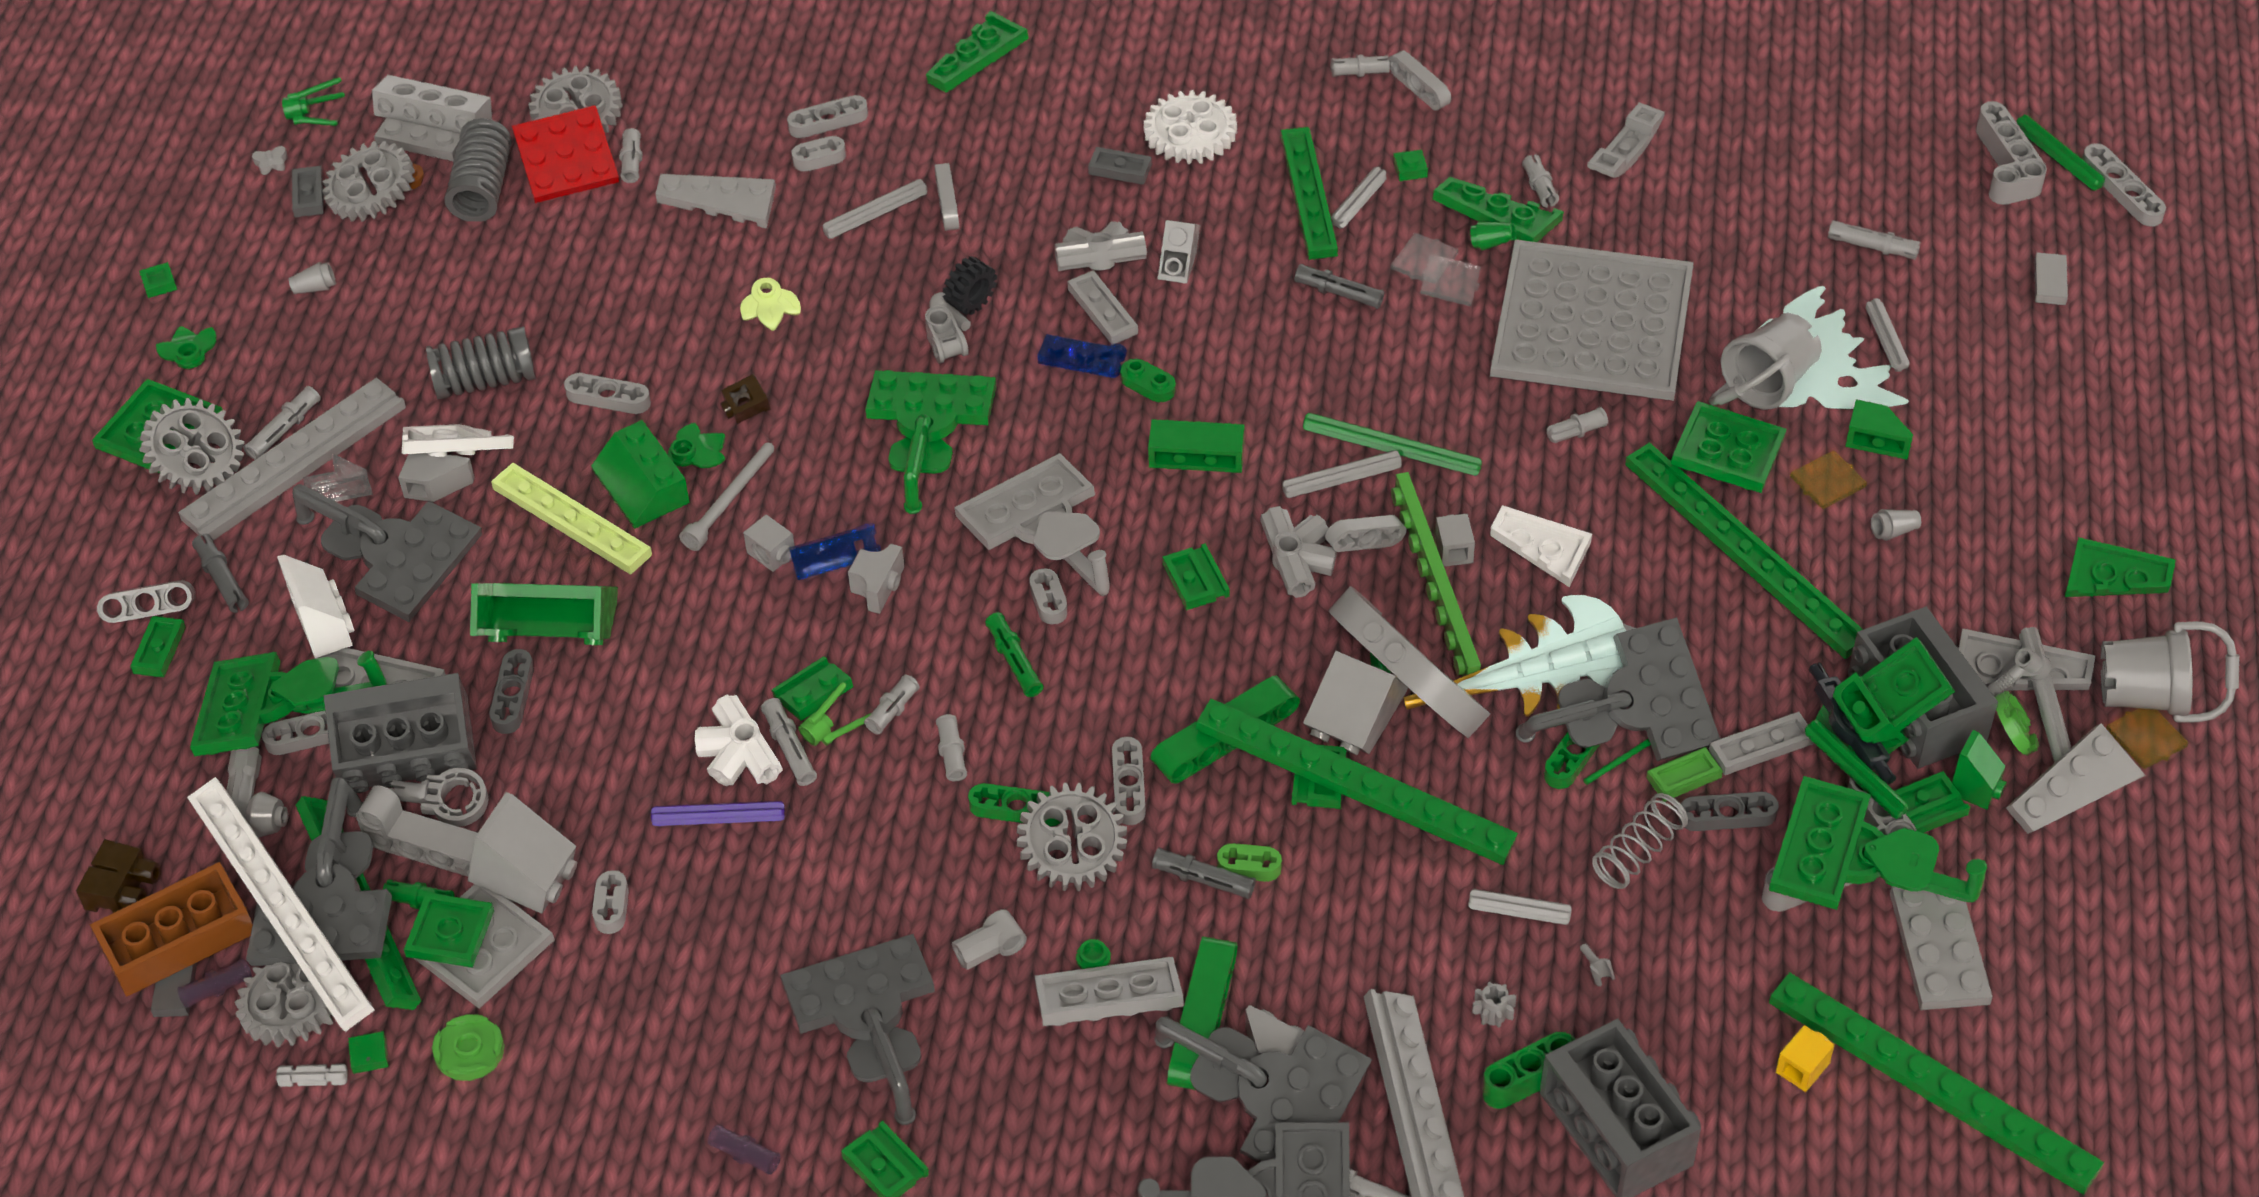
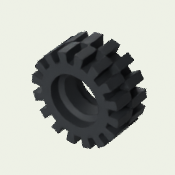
M969 256L968 259H962V264L957 263L955 265V271H950L949 275L951 277L946 279L944 283L947 287L943 288L944 300L965 315L975 314V310L980 311L982 309L981 305H986L989 302L987 298L988 296L992 297L994 292L991 290L996 288L997 285L994 282L997 280L996 271L978 258Z

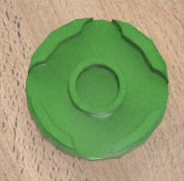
M2006 690L1995 695L1998 701L1996 708L1998 717L2013 744L2026 756L2037 751L2039 746L2037 735L2035 733L2029 734L2031 721L2018 699Z
M466 1014L453 1018L446 1023L447 1026L441 1032L439 1030L434 1036L432 1052L436 1066L444 1075L455 1080L471 1081L484 1077L496 1068L503 1057L505 1046L500 1028L482 1015Z

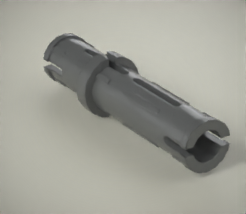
M1299 264L1295 273V282L1318 288V291L1323 294L1330 292L1375 307L1376 309L1380 308L1384 299V290H1378L1333 275V272L1327 269L1323 272L1304 264Z
M203 534L206 543L198 535L192 541V546L201 558L203 570L212 577L229 610L237 613L236 603L240 611H243L248 606L249 601L228 568L226 556L223 552L218 551L209 534Z
M1158 847L1152 861L1153 869H1159L1180 876V880L1184 882L1189 880L1196 881L1245 897L1248 900L1254 891L1256 878H1250L1198 861L1195 856L1190 854L1185 857Z

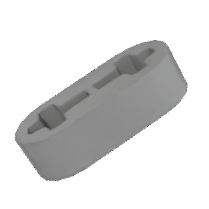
M828 136L796 145L792 150L793 166L797 170L804 172L840 163L846 157L845 142L837 136Z
M1046 568L1034 571L1029 578L1030 592L1040 619L1051 625L1063 622L1068 614L1067 600L1057 574L1051 569ZM1045 582L1049 586V590L1045 591L1041 583ZM1053 602L1054 608L1057 610L1052 611L1048 607V603Z
M606 871L596 881L592 909L593 920L597 930L605 934L616 933L624 926L626 921L629 890L626 877L619 871ZM616 884L613 896H609L608 890L611 888V885ZM608 908H612L614 915H611L610 920H604L607 917Z

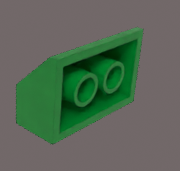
M643 420L614 432L591 465L592 471L634 529L690 503L685 477Z

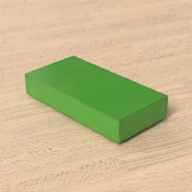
M1703 747L1648 770L1646 778L1657 793L1668 794L1675 798L1722 778L1723 770L1707 748Z

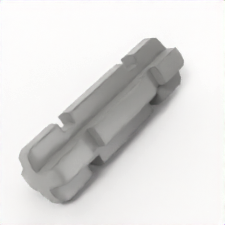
M327 1064L297 1065V1069H293V1065H281L277 1068L276 1079L281 1087L294 1086V1083H298V1086L327 1085L328 1082H331V1085H344L348 1080V1069L345 1064H331V1068H327Z

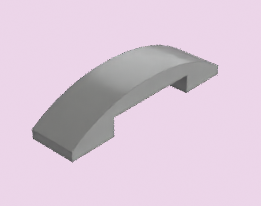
M1639 102L1626 117L1625 127L1606 149L1600 148L1588 162L1587 167L1613 178L1624 174L1637 161L1652 140L1664 118L1665 112Z

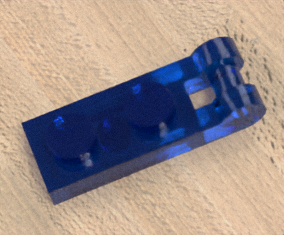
M1046 334L1038 353V364L1115 378L1119 376L1122 366L1121 362L1125 360L1128 351L1125 346L1117 343L1107 346Z
M864 524L855 529L789 547L797 580L852 565L860 551H856L854 541L862 539L864 544L863 550L871 552L882 551L880 544H876L874 537L877 534L875 524Z

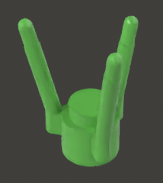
M844 682L832 692L816 712L798 727L800 734L811 745L817 746L822 741L828 746L834 739L865 724L864 720L870 716L871 713L831 732L830 728L833 727V722L825 712L846 688Z

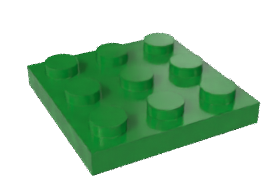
M146 379L92 439L95 449L150 469L152 463H143L142 460L146 453L140 452V446L143 442L140 440L142 431H145L143 428L146 420H150L153 411L159 412L162 404L167 405L171 409L173 400L176 399L181 406H184L186 398H189L192 406H196L200 398ZM202 400L203 408L207 409L212 404ZM215 405L214 412L216 414L223 411L221 406ZM183 424L188 429H196L191 424ZM163 444L169 449H176L171 444Z
M1697 401L1673 453L1671 465L1712 477L1715 480L1737 485L1746 490L1762 493L1787 429Z

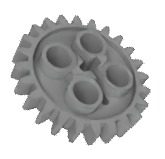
M574 66L572 72H568L566 68H563L562 75L552 72L553 79L543 78L544 86L536 85V93L530 95L532 102L528 105L532 121L596 105L604 132L606 133L609 132L608 124H617L615 117L621 116L620 108L623 107L620 90L616 87L615 80L610 81L607 73L601 76L599 69L590 73L588 66L582 72L578 71L577 66Z
M373 141L369 148L363 143L359 151L351 148V155L346 156L342 154L341 159L343 161L341 163L333 162L332 165L335 170L326 172L329 179L322 182L326 187L322 189L325 196L324 200L335 215L339 214L341 219L348 216L350 221H354L357 216H359L361 221H364L369 214L375 219L378 211L387 214L386 207L396 208L395 200H404L405 197L402 192L411 191L408 183L415 180L412 176L415 173V169L408 154L405 153L402 147L398 149L395 143L389 146L386 141H383L380 146L377 145L376 141ZM361 167L365 168L368 177L377 191L376 195H373L360 171Z
M186 398L184 406H181L176 399L173 400L171 409L167 405L162 404L160 411H153L150 420H146L143 428L145 431H142L140 440L143 441L140 446V452L146 453L142 461L143 463H152L149 469L150 474L158 471L161 473L158 479L159 483L166 479L170 480L169 489H173L176 484L181 485L182 493H185L188 487H192L195 495H198L202 486L209 492L213 488V483L218 486L225 482L240 467L241 463L239 461L242 460L244 452L240 450H242L244 441L238 440L241 434L240 429L231 430L235 420L225 421L223 418L226 411L223 410L216 414L214 412L215 404L213 403L207 409L203 408V401L199 399L196 406H192L189 398ZM183 424H191L196 429H188ZM208 443H215L220 448H213ZM163 444H171L176 449H169ZM188 463H195L201 468H193Z
M1064 783L1062 792L1058 793L1052 785L1050 786L1049 797L1039 792L1037 795L1038 804L1032 801L1028 802L1027 809L1030 813L1022 812L1020 821L1024 824L1017 826V834L1021 835V837L1017 838V847L1024 848L1020 852L1021 860L1030 859L1027 864V870L1039 869L1037 873L1038 881L1047 875L1050 877L1049 887L1051 888L1058 880L1062 882L1063 891L1067 890L1069 883H1074L1076 890L1080 891L1082 882L1086 881L1093 888L1096 876L1105 882L1107 879L1106 870L1113 873L1116 872L1117 864L1115 861L1123 860L1124 853L1120 849H1126L1127 840L1121 838L1126 835L1127 827L1119 826L1123 822V814L1113 815L1117 804L1114 802L1105 805L1106 793L1096 798L1094 797L1093 786L1087 793L1082 792L1081 783L1076 785L1075 791H1070L1068 784ZM1067 809L1072 812L1073 836L1077 839L1075 851L1078 864L1072 862L1071 839L1067 835L1068 820L1065 812ZM1081 815H1089L1092 816L1095 821L1086 824L1081 822L1078 819V817H1080ZM1049 818H1055L1060 821L1061 825L1050 827L1044 821ZM1093 846L1099 850V853L1088 855L1083 851V848ZM1060 850L1066 856L1061 859H1055L1049 855V852Z
M279 962L273 965H266L263 969L254 967L252 969L256 974L255 977H245L243 980L247 987L237 991L241 999L235 1001V1005L238 1008V1011L235 1013L240 1020V1024L247 1034L250 1033L254 1041L261 1039L264 1045H268L273 1040L275 1045L280 1047L283 1041L287 1039L290 1045L293 1046L296 1038L302 1036L305 1042L308 1041L309 1032L312 1030L317 1034H321L320 1025L322 1023L333 1024L330 1018L331 1012L298 963L287 964Z

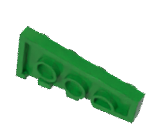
M990 10L985 15L986 21L983 24L977 23L971 29L972 35L966 40L961 39L955 45L956 50L952 54H945L926 73L927 82L947 93L1028 40L1027 29Z
M1449 177L1434 189L1433 200L1468 216L1472 220L1478 222H1513L1516 227V240L1538 242L1562 221L1564 211L1555 208L1552 212L1539 209L1540 204L1528 201L1527 205L1512 201V195L1502 192L1500 194L1485 193V187Z

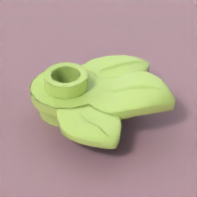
M761 278L753 284L751 294L743 299L740 310L743 320L758 317L764 326L774 331L780 324L784 313L799 315L801 306L797 296L791 291L781 289L780 284L776 280ZM771 289V291L768 293H764L761 290Z

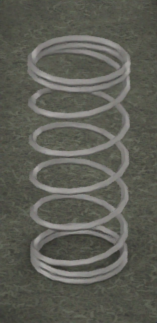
M1664 793L1655 794L1651 801L1644 805V811L1637 812L1633 817V822L1625 824L1621 834L1614 835L1610 845L1602 847L1593 856L1592 865L1599 878L1613 888L1624 889L1630 883L1629 873L1632 875L1640 873V866L1636 859L1642 863H1650L1652 860L1648 849L1654 852H1661L1663 847L1660 838L1667 841L1673 840L1674 833L1672 829L1681 830L1688 824V816L1685 809L1670 795ZM1656 798H1663V799L1669 801L1670 803H1672L1677 809H1675L1673 806H1671L1670 804H1668V803H1666V802L1659 801V800H1655V799H1656ZM1655 803H1661L1672 809L1680 817L1682 825H1676L1668 821L1659 812ZM1650 804H1651V808H1652L1653 813H1651V812H1646V811H1647V807H1648ZM1644 814L1650 829L1642 824L1635 823L1636 818ZM1647 814L1656 817L1666 825L1671 832V837L1666 838L1659 834L1650 824ZM1633 825L1634 832L1639 840L1630 835H1625V829ZM1636 826L1650 832L1659 842L1660 848L1654 849L1645 843L1640 837ZM1622 836L1623 843L1628 852L1613 846V841ZM1624 837L1632 839L1641 845L1648 854L1649 859L1644 861L1636 856L1628 847ZM1611 848L1612 855L1603 851ZM1613 848L1629 856L1637 866V871L1632 872L1628 870L1616 857ZM1597 857H1599L1600 865H1601V867H1602L1604 873L1602 872V870L1600 869V867H1599V865H1598V863H1597ZM1601 857L1612 861L1620 869L1625 878L1624 884L1616 881L1607 872Z

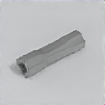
M256 747L232 750L228 766L229 778L226 791L245 819L247 805L254 794L255 782L259 776L262 759L259 749Z

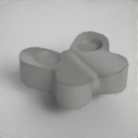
M278 146L272 151H256L252 154L254 164L259 167L263 175L268 174L273 168L278 171H283L286 168L284 161L287 158V153L283 146Z

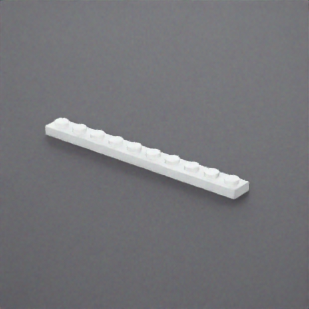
M215 777L189 795L187 798L339 1026L346 1032L372 1013L374 1008L220 781Z

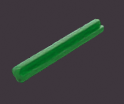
M2024 114L2016 120L2018 126L2028 139L2091 190L2097 191L2103 187L2105 177L2030 116Z
M1813 720L1806 726V736L1865 792L1871 794V797L1894 819L1901 818L1908 811L1907 802L1819 720Z

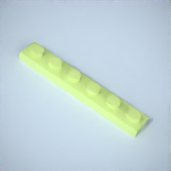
M515 463L510 464L491 481L493 490L630 575L652 556L650 546Z

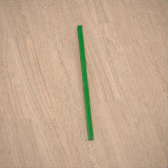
M1649 738L1583 780L1586 785L1590 784L1650 746Z

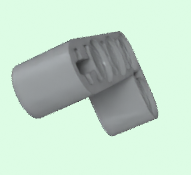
M1994 101L1984 103L1981 106L1976 133L1998 164V167L1993 172L1988 194L1989 198L1997 204L2004 205L2039 196L2047 171L2046 164L2003 104Z
M379 785L371 789L356 813V818L361 832L367 833L373 840L374 848L468 877L474 840L478 832L404 811L400 799L392 790Z

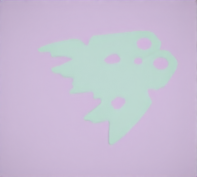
M1825 286L1816 287L1785 306L1783 313L1799 315L1811 324L1812 327L1808 331L1813 338L1817 335L1819 336L1822 352L1819 360L1796 382L1792 394L1779 407H1798L1805 404L1810 396L1819 401L1824 407L1834 409H1854L1856 399L1888 407L1904 405L1909 402L1906 398L1878 387V384L1890 377L1888 373L1891 368L1890 365L1859 369L1853 366L1856 359L1849 357L1848 354L1863 342L1864 338H1853L1850 334L1842 333V329L1845 326L1843 320L1845 311L1843 309L1815 318L1817 309L1825 302V300L1820 298V295L1826 289ZM1768 319V320H1767L1763 325H1761L1760 327L1764 326L1765 324H1767L1768 322H1770V321L1773 320V319ZM1844 376H1851L1857 381L1858 385L1854 387H1841L1838 385V379Z

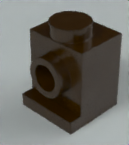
M754 374L721 390L724 401L720 405L728 419L734 417L737 424L762 411L767 412L771 410L768 398ZM744 401L747 402V403H745V404L739 406L740 403H742V402H744Z

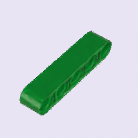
M1271 676L1225 705L1274 726L1295 712L1300 704V698L1280 677ZM1196 721L1158 744L1152 751L1150 759L1171 783L1176 784L1235 750L1236 747L1195 730Z
M1202 936L1180 1024L1208 1039L1215 1030L1220 1028L1236 962L1238 943ZM1176 1042L1170 1060L1167 1085L1196 1090L1191 1083L1190 1073L1199 1055Z

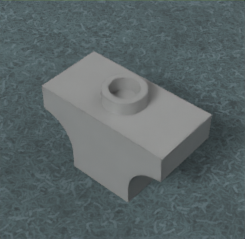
M890 544L886 549L878 552L860 549L848 571L850 591L867 599L868 611L880 614L891 592L897 590L901 573L904 569L902 547Z

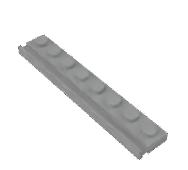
M376 377L226 479L225 482L219 484L179 511L181 521L196 534L202 537L203 534H209L212 540H215L406 408L404 399L398 398L392 389Z
M1370 989L1363 997L1411 1196L1464 1197L1414 996L1387 991L1379 994L1375 992V989Z

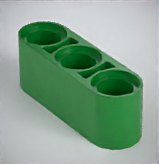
M1565 1032L1552 1033L1488 1066L1484 1073L1482 1092L1485 1103L1490 1107L1502 1109L1540 1091L1545 1055L1574 1041L1575 1038ZM1524 1069H1533V1070H1535V1071H1534V1072H1528V1071H1526V1070H1524ZM1494 1084H1502L1505 1087H1497Z

